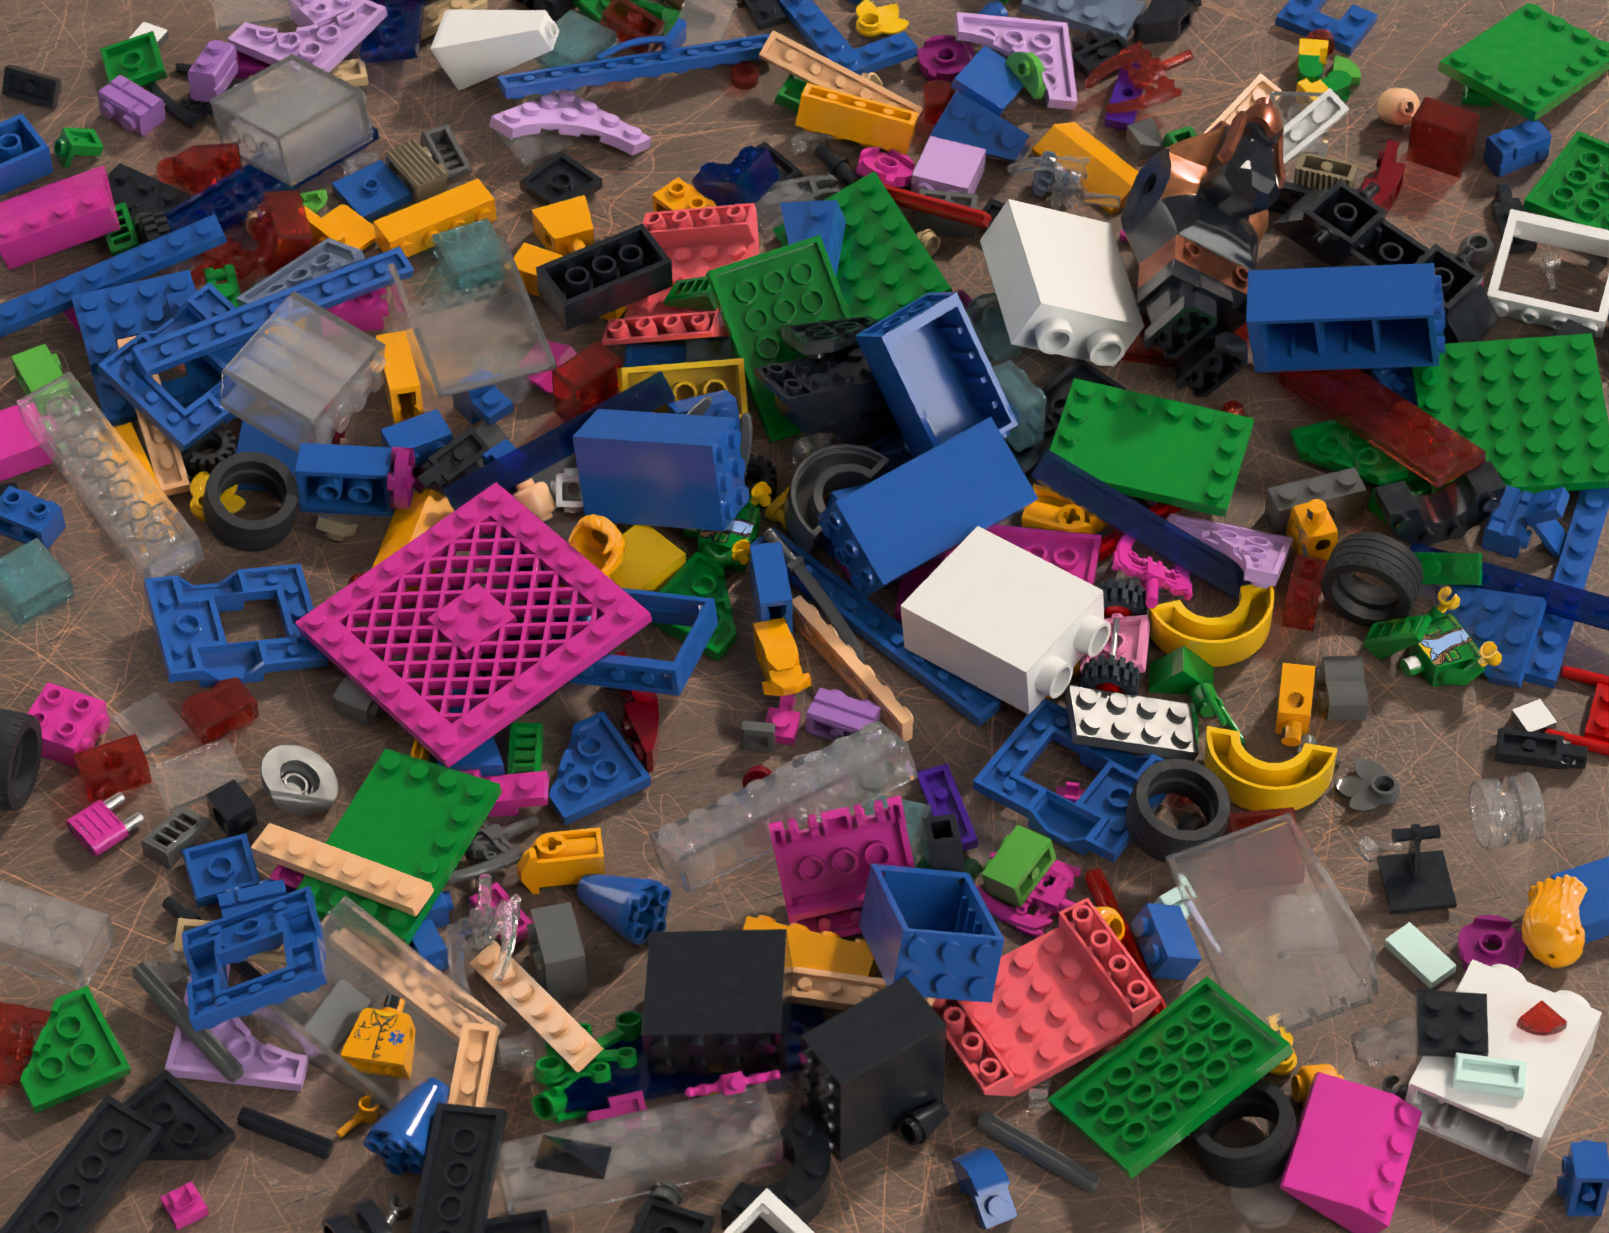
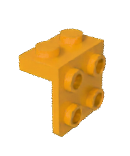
M339 205L322 218L306 206L296 212L299 236L312 247L330 238L363 251L376 242L374 225L347 205Z

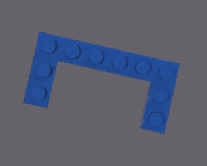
M776 0L783 13L818 54L860 76L862 73L875 72L917 56V45L904 31L853 49L813 0Z

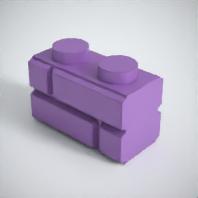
M220 40L208 42L187 72L191 99L209 103L219 101L238 73L235 45Z
M121 75L117 76L111 81L110 85L107 84L98 92L101 114L107 119L113 118L118 121L128 132L134 131L144 137L153 130V127H157L165 121L164 101Z
M819 688L814 701L806 713L807 733L865 752L868 751L881 723V707L876 706L867 699L857 700L847 697L842 691L836 689L829 691Z

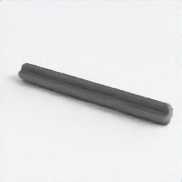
M141 962L138 966H135L132 970L133 978L229 1082H235L238 1078H241L244 1074L243 1066L209 1029L194 1031L190 1022L189 1007L146 962Z

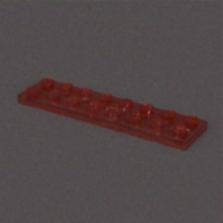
M1359 369L1282 371L1279 373L1280 384L1437 488L1486 461L1485 450Z

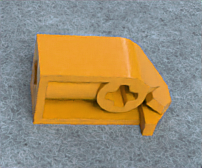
M1033 484L1032 488L1038 500L1026 507L1021 517L1022 527L1096 534L1109 524V508L1097 496H1093L1090 499Z
M784 617L753 623L756 659L766 681L762 682L763 694L787 696L796 694L811 686L809 673H802L797 646Z
M600 827L550 832L541 835L520 858L517 864L518 878L534 895L540 894L539 888L579 884L580 880L587 874L605 875Z

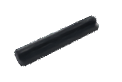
M243 1107L237 1116L239 1126L317 1157L328 1159L333 1152L334 1141L332 1139L250 1107Z

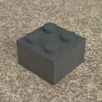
M571 901L532 909V923L526 924L530 943L528 944L531 963H535L537 969L535 971L536 982L555 1001L588 995L586 956Z

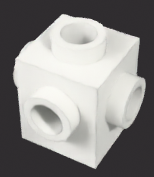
M564 468V473H558L556 481H551V494L556 499V507H564V512H582V507H584L578 468ZM572 483L577 484L580 488L579 493L576 495H572L568 491V486Z

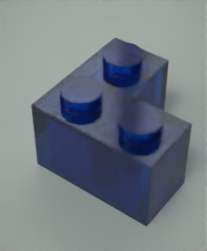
M748 146L740 150L739 155L730 164L715 162L704 164L700 171L691 179L695 189L707 199L714 201L717 206L755 204L781 177L768 148Z

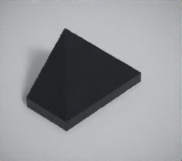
M543 1135L535 1161V1168L604 1180L612 1146Z

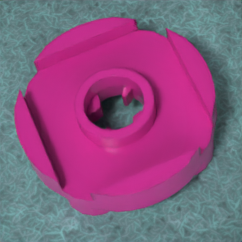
M876 146L867 147L861 151L856 169L858 175L865 177L875 171L883 184L892 187H904L912 183L915 164L905 154L890 149L889 154L880 152L881 147Z

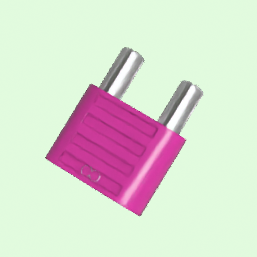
M121 792L116 793L104 802L101 800L96 801L66 820V825L72 835L95 858L127 838L130 830L144 822V817L140 812L121 822L111 811L125 802V797Z

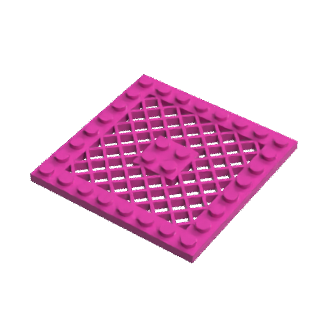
M496 482L301 617L295 624L298 631L448 769L652 622L649 611ZM482 534H495L493 539H481ZM492 550V555L478 556L479 551ZM501 550H514L513 555H500ZM457 551H470V556L456 555ZM533 566V571L519 572V567ZM489 567L488 572L475 573L476 568ZM511 567V571L497 572V568ZM541 567H544L547 571H541ZM454 568H467L466 573H453ZM432 569H445L444 574H431ZM552 582V588H538L539 583ZM530 583V588L516 589V584ZM479 584H486V588L484 589ZM508 584V588L494 589V585ZM451 585H464L463 590H450ZM407 586H420L419 591L406 592ZM429 586H442L441 591H428ZM558 599H572L571 604L557 605ZM580 599L586 604H579ZM527 600V605L513 606V601ZM549 600V605H535V601ZM499 601H505L504 606ZM417 603L416 609H403V604ZM425 603H439L438 608H425ZM382 604H395L394 609H381ZM569 616L568 622H554L555 617ZM577 616H591V621L576 622ZM516 617H524V622L518 623ZM533 617H547L546 622L532 623ZM422 620H427L429 625L421 626ZM378 621H391L390 627H377ZM400 621H413L412 626H399ZM356 622H369L368 627H355ZM544 634L543 640H529L530 635ZM552 634H566L565 639L551 640ZM507 635H521L520 641H507ZM432 637L431 643H418V639ZM388 638L387 644H374V639ZM397 638H410L409 643L396 644ZM442 638L446 642L440 643V639ZM359 639H366L365 644H363ZM527 652H541L540 658H526ZM482 653H496L495 659H481ZM504 653H518V657L504 658ZM451 654L450 660H437V655ZM406 655L405 661H392L393 656ZM415 655H429L428 660L414 661ZM459 655L463 656L465 659L459 660ZM378 656H384V660L382 661ZM501 670H515L514 676H500ZM470 671L469 677H456V672ZM479 671H493L491 677H478ZM425 672L424 678H411L412 673ZM434 672H448L447 678H433ZM396 673H403L402 678ZM489 688V694L475 695L476 689ZM453 689H467L466 695H452ZM415 690H422L421 696ZM431 690H444V695L430 696ZM436 707H441L440 713L435 709ZM450 707H464L463 713H449Z

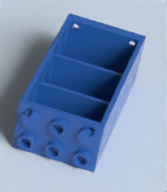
M1434 263L1248 270L1246 323L1255 372L1439 366V354L1445 353L1443 328H1445L1446 321L1441 275H1435Z
M989 417L837 500L817 517L820 520L819 525L823 529L822 533L831 539L836 548L835 555L842 565H846L850 572L852 585L857 588L859 593H862L864 598H867L955 549L977 526L989 530L1038 500V497L992 417Z

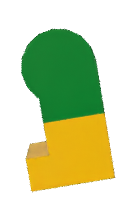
M1299 40L1297 82L1308 79L1313 83L1323 79V67H1326L1328 40Z
M1335 70L1330 72L1327 77L1313 83L1308 79L1297 82L1295 102L1304 110L1331 88L1345 103L1350 98L1352 77L1345 71Z

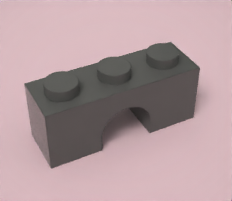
M1356 468L1346 469L1267 488L1264 513L1274 533L1279 535L1286 533L1292 507L1307 503L1313 499H1320L1326 503L1333 521L1363 515L1367 490Z

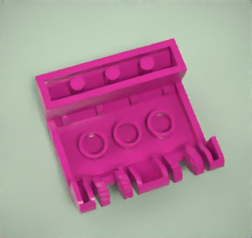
M901 795L886 798L888 808L885 809L881 799L874 801V815L865 816L861 804L853 805L855 815L850 816L849 807L820 812L822 820L820 823H817L815 814L808 815L809 829L799 831L795 818L787 820L789 827L787 830H784L782 821L768 824L789 924H801L807 927L809 931L820 934L823 931H830L841 937L862 933L859 922L870 865L879 864L915 868Z

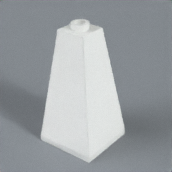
M450 9L446 10L430 50L456 88L462 90L552 51L559 30L557 24L552 21L546 10Z

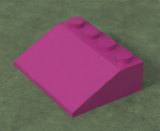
M104 165L0 202V254L9 270L120 230Z
M1317 1072L1314 1075L1279 1188L1352 1233L1381 1232L1390 1225L1422 1111L1395 1094Z

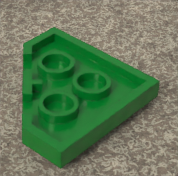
M1378 408L1290 430V440L1301 460L1337 472L1356 468L1361 480L1376 485L1408 478V468Z
M696 551L658 592L714 598L718 625L703 653L719 661L737 641L730 598L725 583L724 569L704 554ZM650 622V624L682 642L685 641L692 628Z
M88 985L55 999L49 1019L45 1027L42 1028L33 1049L30 1062L20 1078V1087L34 1114L131 1074V1067Z

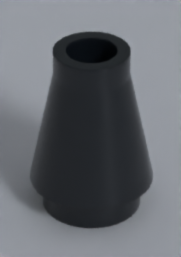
M935 1100L928 1105L904 1113L897 1124L898 1132L902 1139L910 1145L924 1143L938 1125L948 1117L949 1112L946 1105L940 1100Z

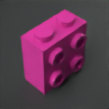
M386 287L322 310L325 336L385 329L383 317L389 316L387 298L381 299V295H386Z
M32 399L0 411V482L57 461L54 441Z
M47 682L27 713L37 717L41 725V756L79 769L85 758L91 756L96 741L101 734L106 733L110 724L105 701Z

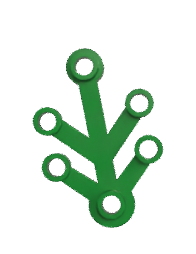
M626 1011L618 1014L615 1018L616 1029L596 1039L603 1050L589 1062L593 1063L592 1065H586L579 1073L545 1042L546 1056L537 1060L536 1067L533 1070L535 1081L545 1086H555L567 1077L590 1076L591 1081L594 1083H605L611 1079L610 1065L607 1062L617 1061V1065L620 1068L635 1066L638 1062L635 1048L604 1049L620 1040L635 1041L639 1039L642 1033V1015L636 1011ZM579 1023L593 1037L591 1025Z

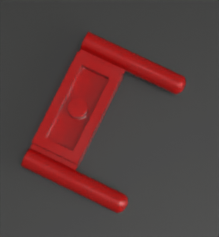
M1563 666L1560 670L1562 678L1597 686L1585 734L1583 737L1550 728L1546 729L1544 733L1564 736V740L1571 742V745L1587 746L1589 752L1609 756V676L1575 667Z

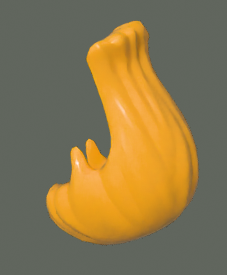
M591 514L578 521L571 532L568 543L607 577H610L623 561L625 553L623 535L616 525L604 516Z
M1567 874L1562 878L1557 876L1555 880L1547 878L1544 882L1538 881L1536 886L1530 887V891L1527 892L1529 906L1524 911L1521 926L1523 942L1531 951L1533 957L1545 966L1553 969L1568 966L1578 960L1583 952L1585 931L1581 926L1579 906L1587 892V887L1576 877H1570Z

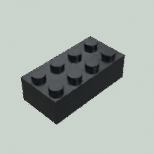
M643 223L536 267L538 293L566 331L673 286L672 261Z

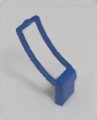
M679 18L666 37H641L617 44L597 55L596 61L603 60L620 50L641 44L661 43L662 50L680 48L687 39L686 21Z

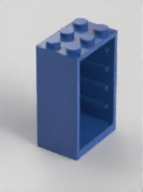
M928 292L855 335L913 459L989 417H992L1003 438L1011 434L1009 430L1019 425L957 292Z
M597 409L573 436L585 516L596 514L608 518L613 523L724 531L748 503L749 489L745 486L744 480L745 461L741 458L740 452L741 432L737 430L736 418Z
M871 864L859 927L887 987L906 976L923 997L992 1003L1004 938L970 874Z

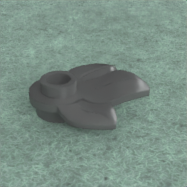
M1364 758L1355 759L1356 775L1334 781V786L1338 793L1347 799H1351L1349 809L1358 812L1372 811L1380 804H1391L1398 799L1400 794V786L1397 780L1392 775L1385 773L1384 768L1380 764Z

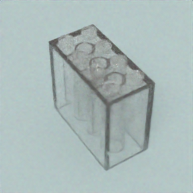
M293 54L210 100L222 149L291 187L373 140L372 122L367 113L366 96L362 89Z
M293 291L222 370L220 407L299 453L300 443L331 444L336 431L342 433L354 412L359 413L365 406L367 397L372 392L376 393L381 388L384 382V377L382 376L383 368L386 364V359L384 358L385 344Z

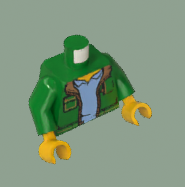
M766 482L757 483L751 490L748 503L724 531L684 528L683 536L697 539L698 551L718 566H722L723 569L731 568L745 573L750 560V545L757 539L760 530V508L758 507L759 504L763 507L770 505L771 497L769 494L772 493V489Z
M1449 587L1440 589L1438 592L1440 604L1433 606L1427 613L1432 620L1422 641L1410 646L1409 657L1400 661L1402 672L1406 677L1409 678L1421 673L1427 682L1434 687L1441 685L1466 686L1486 670L1487 664L1497 666L1502 661V655L1499 651H1496L1498 647L1494 642H1485L1479 649L1452 613L1446 615L1447 609L1454 610L1460 605V598L1457 594L1450 601H1446L1447 597L1452 593Z

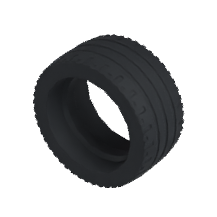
M250 451L228 456L214 467L206 482L203 512L207 527L217 540H220L221 543L226 544L228 547H232V549L244 552H258L274 547L287 537L296 520L299 504L297 482L292 472L284 463L268 454ZM252 483L264 486L272 491L280 500L282 506L276 514L267 519L252 521L239 518L227 511L220 501V497L225 490L235 485Z
M1356 532L1343 537L1331 552L1323 572L1321 591L1326 602L1339 615L1353 623L1371 627L1374 623L1406 618L1409 615L1421 589L1423 569L1420 564L1421 562L1414 552L1396 539L1380 533ZM1353 572L1367 573L1378 577L1392 588L1377 587L1366 583L1354 575Z
M1 708L0 809L19 810L28 801L37 780L42 753V730L37 717L24 712Z
M1173 758L1161 760V762L1151 765L1135 783L1127 803L1125 821L1133 842L1146 855L1170 865H1189L1204 859L1220 842L1229 821L1231 802L1228 791L1223 785L1224 783L1204 765L1202 766L1187 759ZM1162 793L1186 797L1201 809L1206 817L1207 826L1198 830H1179L1168 826L1156 817L1149 806L1148 798Z
M1259 1079L1191 1132V1138L1196 1157L1210 1178L1225 1186L1246 1189L1266 1185L1283 1175L1298 1127L1293 1107L1286 1094L1279 1087H1276L1275 1084ZM1243 1117H1261L1277 1125L1268 1138L1257 1145L1247 1148H1227L1212 1140L1220 1128L1233 1120Z

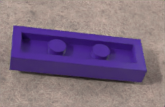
M948 764L916 772L917 782L931 817L955 814L963 851L978 847V838Z

